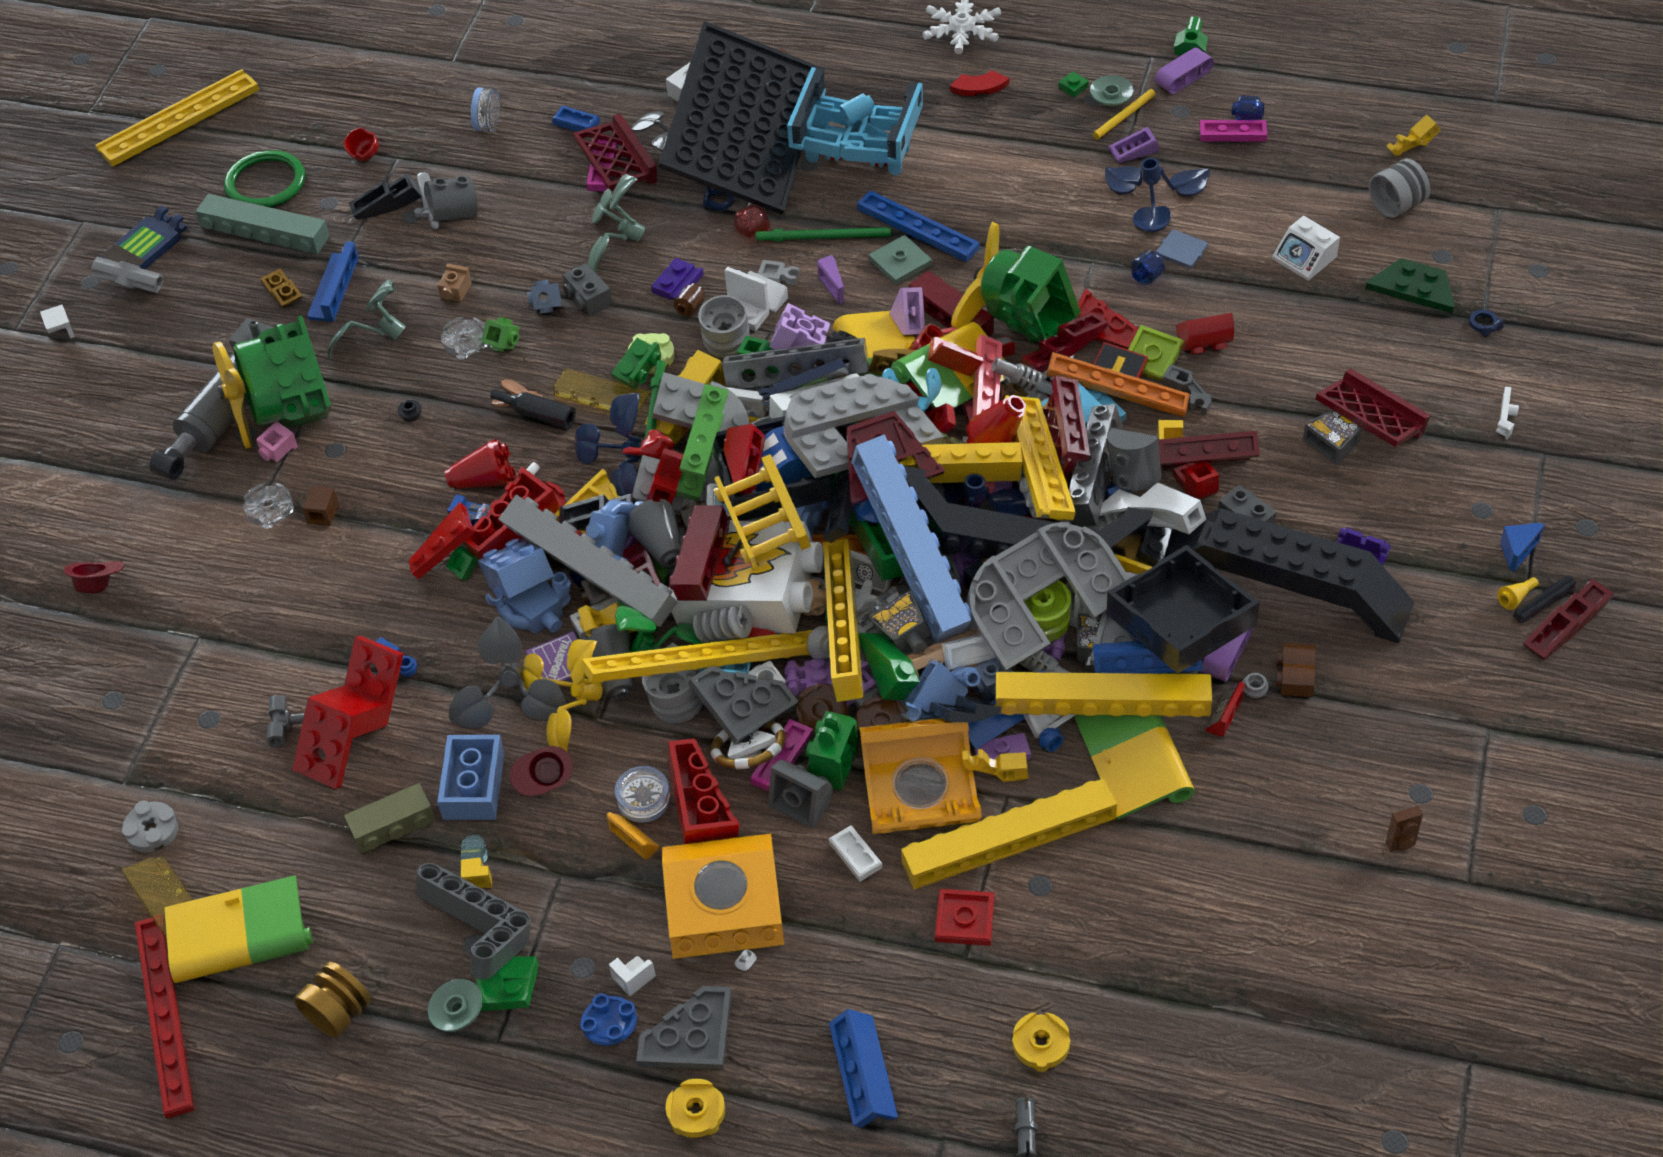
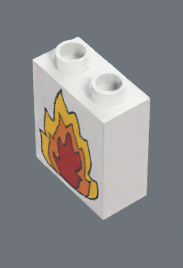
M730 521L707 601H678L674 592L671 594L677 601V604L671 611L676 623L685 622L693 624V617L699 611L704 613L707 610H721L725 607L730 609L733 606L740 608L741 605H744L751 614L752 627L771 630L774 633H796L801 613H809L812 608L813 590L809 580L812 573H820L824 564L822 544L812 541L805 521H801L811 547L801 550L798 542L793 543L791 541L756 556L755 560L759 569L754 571L751 562L745 564L740 549L744 548L742 544L732 558V564L725 566L722 563V559L729 555L740 539L733 521ZM739 521L741 527L746 526V525H748V524H750V523L755 522V521ZM782 521L760 530L746 539L751 548L788 532L787 529L791 528L789 521L786 523Z

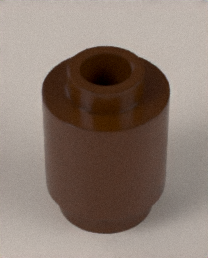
M693 283L685 286L674 301V308L680 315L690 317L694 314L704 300L705 293L702 287Z

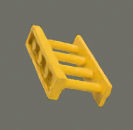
M771 454L761 458L764 464V468L760 469L761 472L724 487L719 476L714 478L718 487L713 490L718 502L724 501L744 548L740 549L745 564L751 562L754 571L759 569L755 560L756 556L791 541L793 543L798 542L801 550L811 547L807 533ZM765 481L768 483L771 481L773 488L769 489L770 492L732 507L728 496ZM772 501L775 503L780 501L782 508L778 509L779 512L741 527L737 516ZM783 521L786 523L789 521L791 528L787 529L788 532L750 548L746 536Z

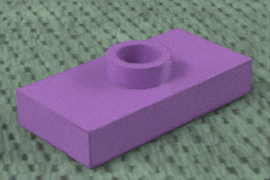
M1025 733L995 738L978 748L983 749L990 759H995L999 754L1026 752L1027 760L1031 759V752ZM973 749L975 756L978 755V749Z

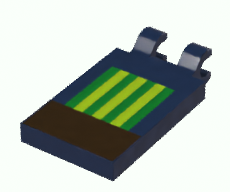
M159 206L153 218L149 216L144 218L106 250L101 257L119 263L120 261L137 265L141 269H146L181 239L179 234L187 229V225L181 223L184 217L175 214L171 218L166 215L169 210L164 206Z
M842 358L773 384L771 388H763L759 391V395L767 401L763 403V406L769 412L770 395L848 376L850 372Z

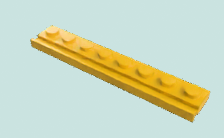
M241 69L95 145L96 149L113 167L259 91L258 84Z
M1020 397L1025 402L1026 409L1014 441L1021 444L1022 467L1037 517L1045 514L1048 515V518L1055 520H1073L1076 511L1039 398Z

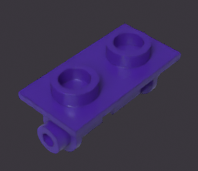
M1346 527V529L1341 528L1338 534V543L1369 551L1382 565L1391 549L1390 544H1387L1386 540H1380L1371 536L1365 538L1362 533L1351 530L1349 527Z

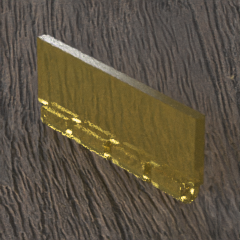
M568 368L563 371L553 386L555 397L571 400L573 397V402L592 406L594 403L595 408L609 412L611 404L617 396L640 393L637 411L639 413L651 395V392L641 388L634 390L625 384Z
M163 856L156 858L155 861L151 857L123 868L122 874L167 939L164 907L192 901L193 898L186 891L177 875L173 873V869Z

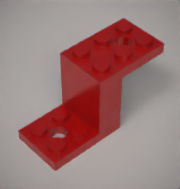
M363 636L355 637L344 686L308 697L292 768L293 771L334 789L342 787L352 738L388 725L404 653ZM371 663L375 664L378 670L376 676L371 673ZM319 748L323 749L326 755L325 761L319 756Z

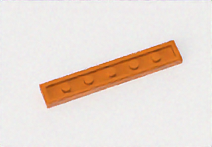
M1054 352L1052 353L1046 373L1047 376L1053 378L1056 375L1075 379L1083 387L1184 417L1190 398L1189 393Z

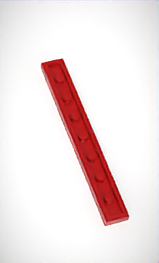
M159 915L134 922L163 1114L168 1119L195 1111L175 984L169 967L165 922L163 916Z

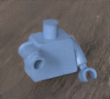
M611 500L607 502L601 510L592 512L589 525L586 527V535L595 541L594 545L600 549L602 545L615 554L613 558L620 561L628 534L626 523H629V514L643 501H637L634 505L632 502Z
M557 572L552 577V588L545 580L511 598L505 597L502 599L503 592L495 587L492 591L497 596V599H493L489 593L485 599L487 604L497 606L496 611L513 628L527 629L533 634L547 628L550 632L554 633L562 627V621L559 618L563 615L562 608L570 602L569 590L571 583L565 573Z
M931 659L918 678L920 682L904 700L906 702L905 705H908L909 709L906 714L901 713V717L913 722L940 718L929 713L930 703L955 705L957 695L966 696L968 693L966 687L978 685L980 682L978 671L973 667H957L950 672L942 663Z

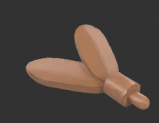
M505 379L501 381L503 389L512 395L528 392L543 397L537 392L528 391L513 380ZM495 399L492 401V405L495 407L509 406V404Z

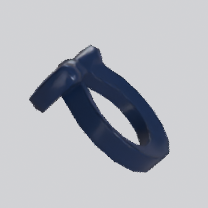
M708 186L706 187L703 207L707 208L710 206L715 210H725L734 203L733 196L716 189L711 190ZM717 194H725L729 200L726 203L718 204L713 202L710 197Z
M1477 310L1471 314L1469 325L1474 330L1482 332V335L1486 337L1491 332L1503 329L1504 320L1502 318L1498 320L1496 314L1491 311ZM1485 315L1493 320V324L1490 326L1479 325L1476 323L1475 318Z

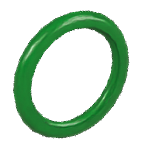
M278 150L255 152L239 159L230 167L224 179V191L230 199L272 208L292 199L300 191L306 177L305 168L295 156L287 152ZM280 161L290 165L294 170L295 178L292 184L277 195L258 199L244 197L236 191L235 179L239 173L258 162Z

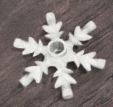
M961 0V3H955L958 9H955L957 13L954 16L951 15L950 11L946 13L944 8H940V11L931 5H928L926 8V13L933 15L932 19H939L940 22H949V24L931 26V31L923 32L924 39L927 40L933 36L939 39L944 33L948 35L949 31H954L952 35L954 39L950 44H956L954 50L956 54L963 52V44H969L966 39L969 38L970 32H973L974 36L978 34L981 40H984L986 37L995 42L999 38L998 34L990 33L993 31L992 28H984V25L975 26V23L983 24L985 23L984 21H993V17L1001 16L999 7L989 12L987 9H984L980 15L976 12L975 16L969 15L974 5L969 3V0Z

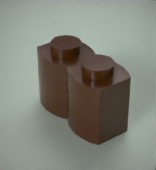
M1283 642V650L1277 651V666H1282V671H1277L1276 687H1281V695L1313 697L1315 686V644Z

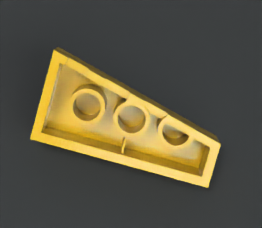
M699 350L696 351L693 357L688 359L686 367L678 375L679 377L710 385L711 381L726 387L722 362ZM657 419L656 430L660 431L662 435L668 436L675 445L690 430V428Z

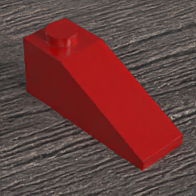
M753 424L727 429L723 450L733 483L759 473L766 435ZM757 485L749 487L738 493H740L742 496L751 494L752 490H756Z

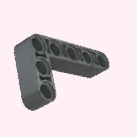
M426 863L418 867L416 894L419 898L485 933L471 948L470 973L472 976L478 979L492 977L529 943L531 922L529 914L436 864Z

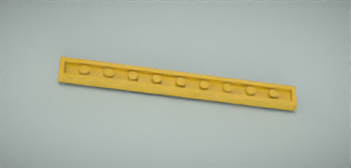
M813 630L584 658L580 668L591 683H601L609 680L698 670L710 666L721 667L731 664L810 655L807 641Z

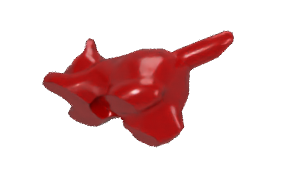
M650 430L647 437L641 442L640 448L628 447L623 449L622 453L638 456L645 455L660 460L664 448L676 451L672 449L675 444L668 436L662 435L658 430Z

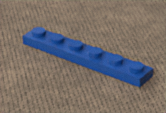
M871 190L857 202V210L965 262H968L980 249V242Z

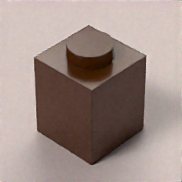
M310 486L302 508L308 524L331 526L339 505L335 489L326 486Z

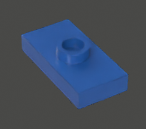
M561 106L552 118L553 125L578 132L598 126L600 117Z

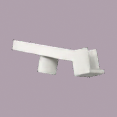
M1505 387L1500 421L1497 424L1499 427L1496 430L1497 433L1506 436V440L1512 434L1514 427L1513 423L1507 421L1508 415L1517 416L1519 409L1518 405L1509 404L1511 387Z

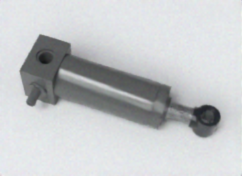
M247 318L229 339L232 350L236 343L258 338L262 331L274 327ZM232 352L229 358L231 359L234 368L237 370L234 352ZM218 370L172 423L173 430L178 438L165 451L158 450L153 454L149 465L151 472L171 480L178 479L184 469V458L192 449L208 452L234 422L235 417L228 398L221 400L217 386L220 385L221 387L222 385ZM244 393V406L246 407L248 401Z

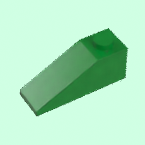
M859 633L860 644L882 699L905 700L920 682L911 660L881 633Z

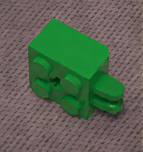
M826 711L823 719L817 721L814 741H810L806 749V757H809L807 771L818 777H825L832 784V789L842 791L859 749L857 721L850 716Z

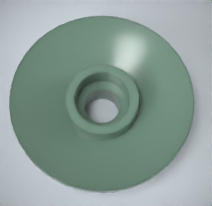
M1106 75L1096 79L1091 84L1090 94L1100 104L1108 106L1121 105L1131 99L1133 85L1124 77Z
M455 979L448 981L434 992L429 1001V1020L437 1029L444 1032L462 1030L469 1026L478 1016L482 1007V994L479 988L469 980Z

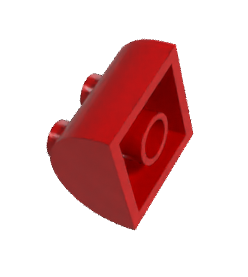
M1232 313L1188 320L1175 325L1178 338L1184 340L1182 349L1184 351L1190 350L1191 355L1204 353V347L1213 346L1214 351L1228 348L1227 343H1231L1234 339Z

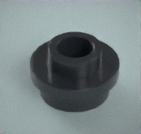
M406 400L398 406V414L404 421L412 422L420 417L422 408L418 401Z

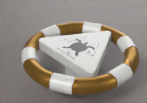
M772 721L763 728L771 730L775 735L756 731L736 745L731 741L727 758L720 751L721 745L730 738L723 729L715 736L711 744L710 753L714 761L723 767L731 769L751 768L773 759L782 750L786 742V732L779 723ZM768 748L765 752L762 753L761 749Z

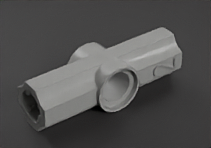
M96 257L92 263L93 276L114 281V283L134 289L136 287L158 293L163 284L162 274L141 269L134 264L123 261L119 263L102 257Z

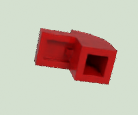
M663 449L646 501L652 499L654 502H661L660 499H665L672 505L683 472L679 470L683 454Z
M1209 462L1188 463L1173 469V477L1185 490V494L1202 500L1218 493L1219 474Z

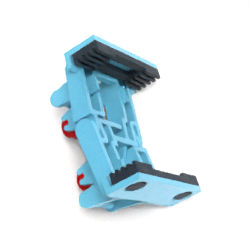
M812 67L787 124L789 147L803 149L806 159L810 162H817L819 154H823L828 160L839 161L844 159L846 161L870 162L872 167L880 168L888 165V171L891 174L899 175L902 170L903 158L910 149L911 136L923 107L922 83L909 82L904 95L905 103L903 107L875 105L872 108V114L849 126L844 121L839 110V106L848 100L825 96L824 69ZM829 122L845 125V127L829 125Z

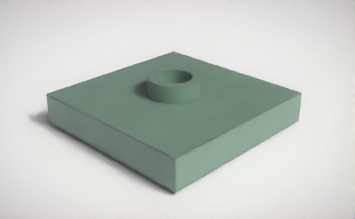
M906 235L869 254V261L895 285L932 266V259Z

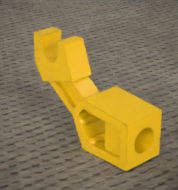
M1425 115L1410 129L1408 137L1398 134L1396 136L1397 142L1394 145L1389 143L1386 147L1395 156H1400L1403 152L1418 145L1427 146L1441 130L1435 121L1428 115Z
M978 749V755L970 756L968 750L962 751L964 768L969 771L976 770L996 775L1002 782L1028 779L1026 752L999 754L995 759H990L983 749Z

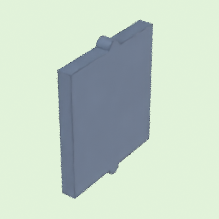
M1172 229L1166 239H1162V244L1156 251L1155 256L1192 269L1197 260L1202 258L1203 252L1208 247V242Z

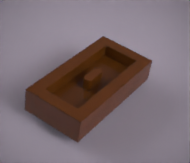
M1419 806L1392 813L1386 839V845L1390 852L1398 849L1407 850L1416 844L1423 817Z

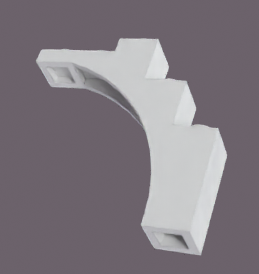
M1156 483L1141 497L1118 489L1103 502L1097 526H1088L1087 528L1094 530L1104 528L1124 515L1127 507L1153 511L1152 518L1147 526L1166 527L1190 534L1206 520V516L1199 499ZM1063 519L1059 522H1067L1071 525L1070 520Z

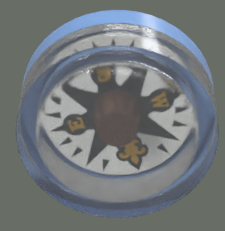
M477 88L471 104L472 126L475 131L494 132L500 116L498 91L490 88Z
M650 766L631 768L619 777L615 785L618 809L624 817L631 821L641 823L653 821L662 816L670 805L671 797L667 778L656 768Z

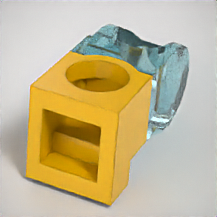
M469 835L462 841L461 878L481 889L492 888V876L489 866L484 865L488 859V851L484 839L479 835Z

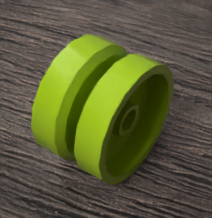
M1060 580L1024 601L1049 642L1059 639L1067 632L1071 617V593Z

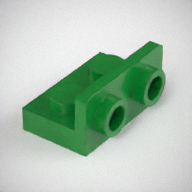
M637 337L612 371V378L636 390L640 384L646 381L650 369L656 366L657 361L661 359L659 344L653 342L651 345Z

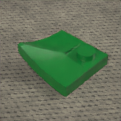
M514 956L492 977L488 979L477 978L476 986L482 994V1007L480 1011L529 1008L539 967L537 957Z

